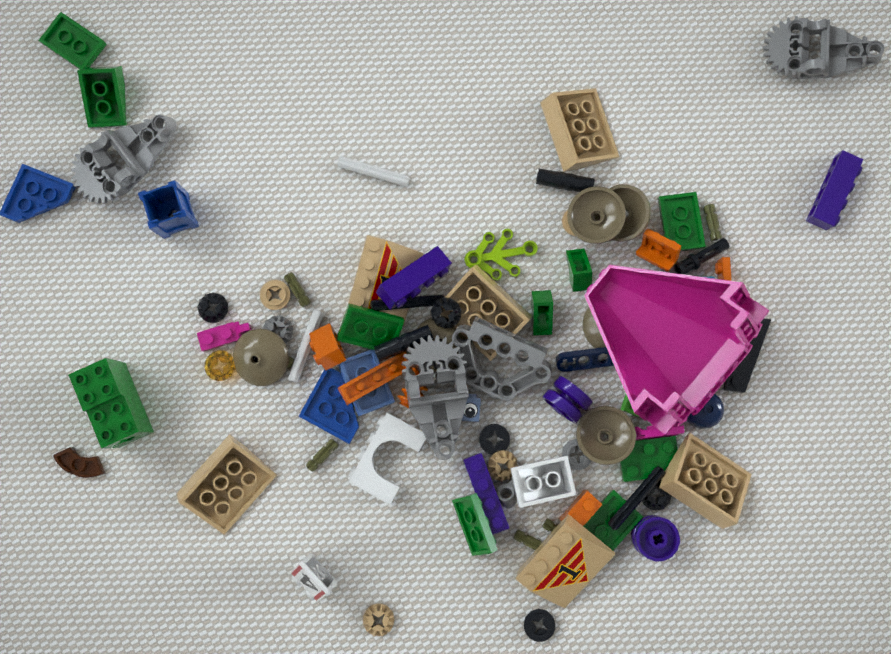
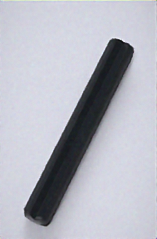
M444 295L409 297L400 308L396 306L393 309L433 306L437 300L444 298ZM382 299L370 302L372 310H390Z
M656 466L609 520L608 525L616 531L666 472L661 467Z

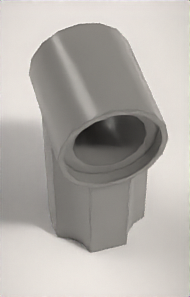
M513 479L508 484L501 485L497 490L499 501L505 508H512L517 503ZM506 494H512L507 499L503 498V496Z

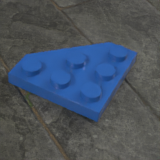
M22 164L0 210V216L21 223L69 203L76 187H74L73 183Z
M333 368L324 369L299 417L350 444L359 429L353 403L347 405L337 389L345 384L342 374Z

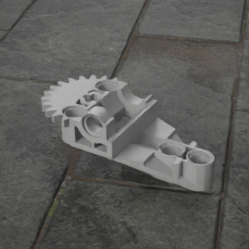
M795 16L793 21L788 17L787 24L779 21L780 28L773 26L774 33H767V36L770 38L764 39V43L768 45L763 46V50L768 51L763 56L770 57L766 60V63H773L771 69L779 67L777 70L778 74L785 70V76L793 79L829 78L871 66L881 60L884 52L882 42L867 41L865 36L861 40L848 33L847 30L831 26L830 19L810 21L808 18L798 19V16ZM793 30H799L800 32L797 33V34H794V33H792L791 31H793ZM819 34L821 35L820 59L809 60V35ZM874 50L877 51L879 54L872 55L870 54V51ZM850 52H857L858 55L852 56V55H850L849 53H850ZM798 65L799 68L791 69L790 66Z
M159 114L155 115L151 120L144 119L143 123L128 125L115 131L106 129L104 132H101V137L97 141L88 143L84 148L79 149L80 154H75L78 161H72L76 168H72L71 171L75 172L76 175L71 178L77 179L74 187L80 186L77 192L80 194L84 192V199L89 197V202H94L95 200L99 204L101 200L103 203H107L108 199L113 201V195L119 197L128 193L148 173L174 134L177 127L176 121L171 117ZM113 146L129 167L121 169L119 166H115L117 163L107 150Z
M428 335L427 342L421 337L420 345L415 341L413 342L415 349L407 348L410 354H404L403 356L408 361L402 362V365L406 367V369L402 370V373L405 374L404 380L410 411L436 457L440 460H448L455 451V443L458 439L459 428L469 397L464 366L467 364V361H462L461 359L464 357V353L457 354L460 349L459 346L454 349L452 348L454 341L446 344V337L440 342L439 335H436L435 341ZM455 363L458 369L452 370L448 364ZM431 366H434V369H437L435 373L436 383L454 382L456 392L420 397L419 387L434 384V371L430 369ZM415 368L419 371V374L416 376L411 375L409 370ZM437 427H444L446 434L440 435L437 432ZM447 446L450 453L447 455L442 454L440 447Z

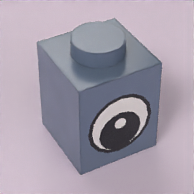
M468 394L469 397L462 421L479 422L481 398H477V394Z

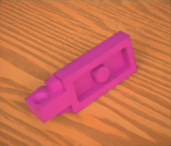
M237 321L198 332L197 337L201 351L205 352L237 342L242 334L252 329L249 323L240 325Z
M653 425L647 426L646 430L638 426L635 427L636 440L677 436L685 432L684 425L673 426L666 435Z

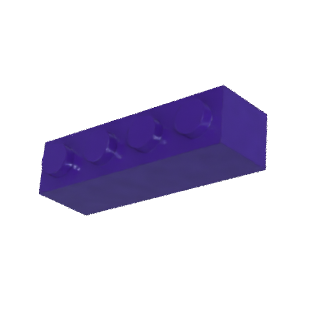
M844 150L834 156L806 222L826 231L837 226L841 218L839 214L848 203L846 198L855 187L853 182L863 169L861 164L864 159Z
M436 246L380 284L376 293L390 310L396 306L400 308L407 302V298L410 296L412 298L416 297L421 292L420 289L423 287L429 288L435 283L436 278L446 276L449 273L448 269L452 262Z
M482 453L463 459L474 491L482 501V508L489 520L492 535L509 529Z

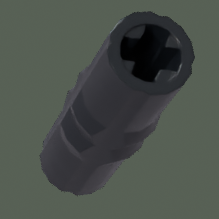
M541 168L538 169L536 184L576 192L594 187L595 182L594 178Z
M425 325L374 346V349L381 362L408 351V347L414 348V341L420 345L421 337L426 342L428 335L431 336L432 340L434 338L429 326Z

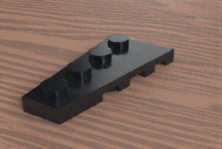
M764 318L760 322L763 325L758 336L750 342L753 345L750 352L726 379L724 391L746 392L771 319Z

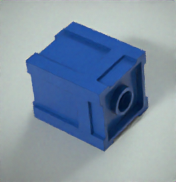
M177 181L168 182V185L150 191L138 192L149 220L147 221L149 229L163 239L171 237V234L199 227L189 201V193Z

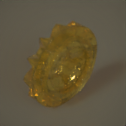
M219 350L212 352L206 358L204 368L206 374L211 379L225 381L232 376L235 364L231 354ZM219 360L221 363H227L223 367L222 372L220 369H215Z

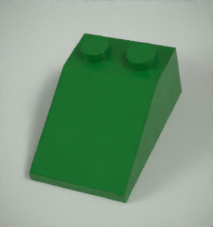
M122 66L77 70L88 128L125 126V82Z

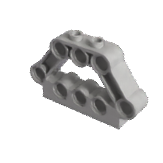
M479 317L475 318L472 326L460 325L453 333L452 341H454L457 347H460L458 353H464V357L461 358L462 361H467V364L464 365L466 383L471 385L470 387L476 391L482 390L488 393L491 398L510 401L514 399L516 394L538 383H546L551 377V364L544 359L547 348ZM458 333H465L468 339H461ZM489 335L492 338V342H485L483 336ZM473 341L478 342L482 349L496 350L500 357H511L518 365H529L531 367L505 379L499 377L498 373L494 370L485 371L478 363ZM507 343L510 349L503 350L500 345ZM524 351L528 354V357L521 358L518 353ZM539 368H544L547 371V373L541 375L537 373L536 370ZM468 370L476 371L477 375H469ZM490 377L495 381V383L488 384L485 381V378ZM503 386H510L512 391L506 392Z

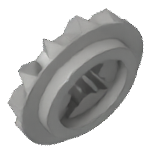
M272 316L265 321L262 329L274 331L275 324L279 328H284L280 331V337L286 344L293 335V326L283 316Z
M577 439L570 440L562 448V456H568L571 469H585L592 461L584 454L579 456L578 461L576 457L569 456L575 453L576 447L579 452H582L578 446Z

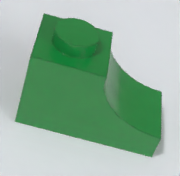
M585 248L566 250L573 292L586 291L592 284L593 272Z
M551 290L532 291L533 336L552 335L553 298Z

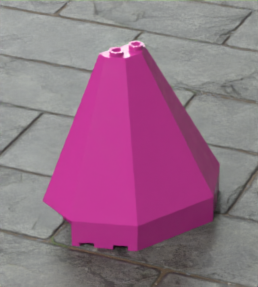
M608 265L607 268L603 269L599 274V278L587 288L584 295L634 413L643 420H647L664 435L668 434L673 426L678 427L687 421V417L690 414L694 416L700 412L750 352L753 346L750 342L758 336L763 325L760 322L769 313L767 308L750 298V294L743 282L617 265Z

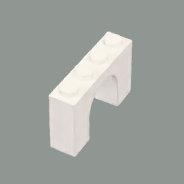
M386 413V415L382 414L377 422L379 427L376 433L372 432L367 440L370 443L368 448L361 451L358 457L360 460L358 466H353L348 476L351 478L349 483L391 505L401 486L378 473L374 465L376 450L387 441H398L420 452L426 437L422 431Z

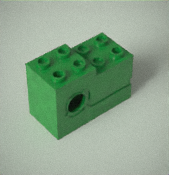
M104 358L68 374L82 410L87 412L101 449L120 448L154 432L125 362Z

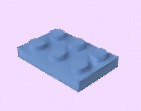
M371 349L346 358V361L338 364L345 383L378 366L380 363L375 350ZM388 383L354 401L353 404L359 417L390 405L395 400Z

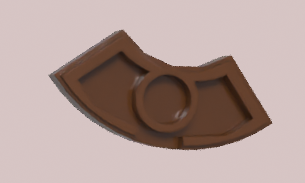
M69 447L53 455L57 464L64 471L75 476L89 478L106 474L98 456L83 457L76 452L74 447Z

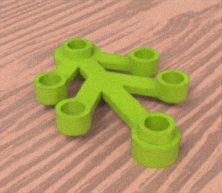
M504 229L501 238L492 251L483 254L488 244H492L495 239L493 233L487 232L484 234L478 248L467 252L464 261L469 268L477 264L494 281H498L502 276V272L499 269H493L485 261L492 260L507 270L511 277H517L520 274L519 266L512 265L503 258L523 254L527 257H532L536 254L538 246L534 241L529 240L522 247L502 250L506 242L510 241L513 237L511 229ZM509 232L511 236L506 238L504 233ZM487 235H490L492 237V240L487 241L485 237ZM532 247L533 251L529 253L526 251V248ZM476 257L478 261L472 263L470 259ZM516 268L518 273L512 274L511 269ZM493 272H498L500 276L495 278L492 274Z

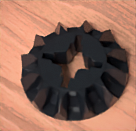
M218 293L205 294L202 299H199L197 306L199 316L209 323L221 321L228 312L227 300ZM209 301L214 305L218 304L215 307L216 314L211 310L207 311L210 308Z
M451 298L437 300L431 309L432 320L437 326L444 329L454 327L461 319V308ZM443 308H445L446 311L453 310L448 315L449 320L448 318H446V316H439L443 312Z
M490 424L481 431L479 443L486 453L493 455L498 451L507 450L510 444V435L505 427L499 424ZM494 431L498 438L503 439V441L496 442L495 448H493L494 445L491 441L486 440V438L493 436Z
M662 480L648 494L654 493L657 486L658 492L664 494V496L658 497L655 500V497L647 495L642 500V503L651 510L665 509L670 504L672 495L659 488Z
M539 608L530 611L525 617L523 624L525 633L536 642L548 640L555 631L553 616L547 610ZM542 619V624L545 628H539L536 631V625L532 621L539 622Z

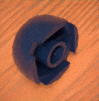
M714 394L699 413L694 416L690 414L687 417V422L699 429L711 428L717 425L722 420L724 414V404L720 397Z

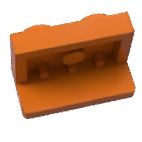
M647 229L643 234L642 244L636 251V255L669 272L679 258L681 245L660 235L658 232Z

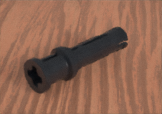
M722 238L697 254H689L683 261L676 262L674 270L677 274L686 275L692 270L699 269L702 263L729 249L730 245L725 238ZM713 249H716L715 251L711 252L710 254L705 255L706 253L712 251Z

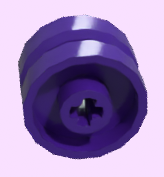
M559 376L553 383L554 388L558 392L548 389L542 398L558 414L576 424L582 417L578 408L587 410L593 401L572 382Z
M645 515L632 529L631 542L635 550L647 559L655 562L665 561L673 557L678 551L680 535L676 526L670 520L657 515Z

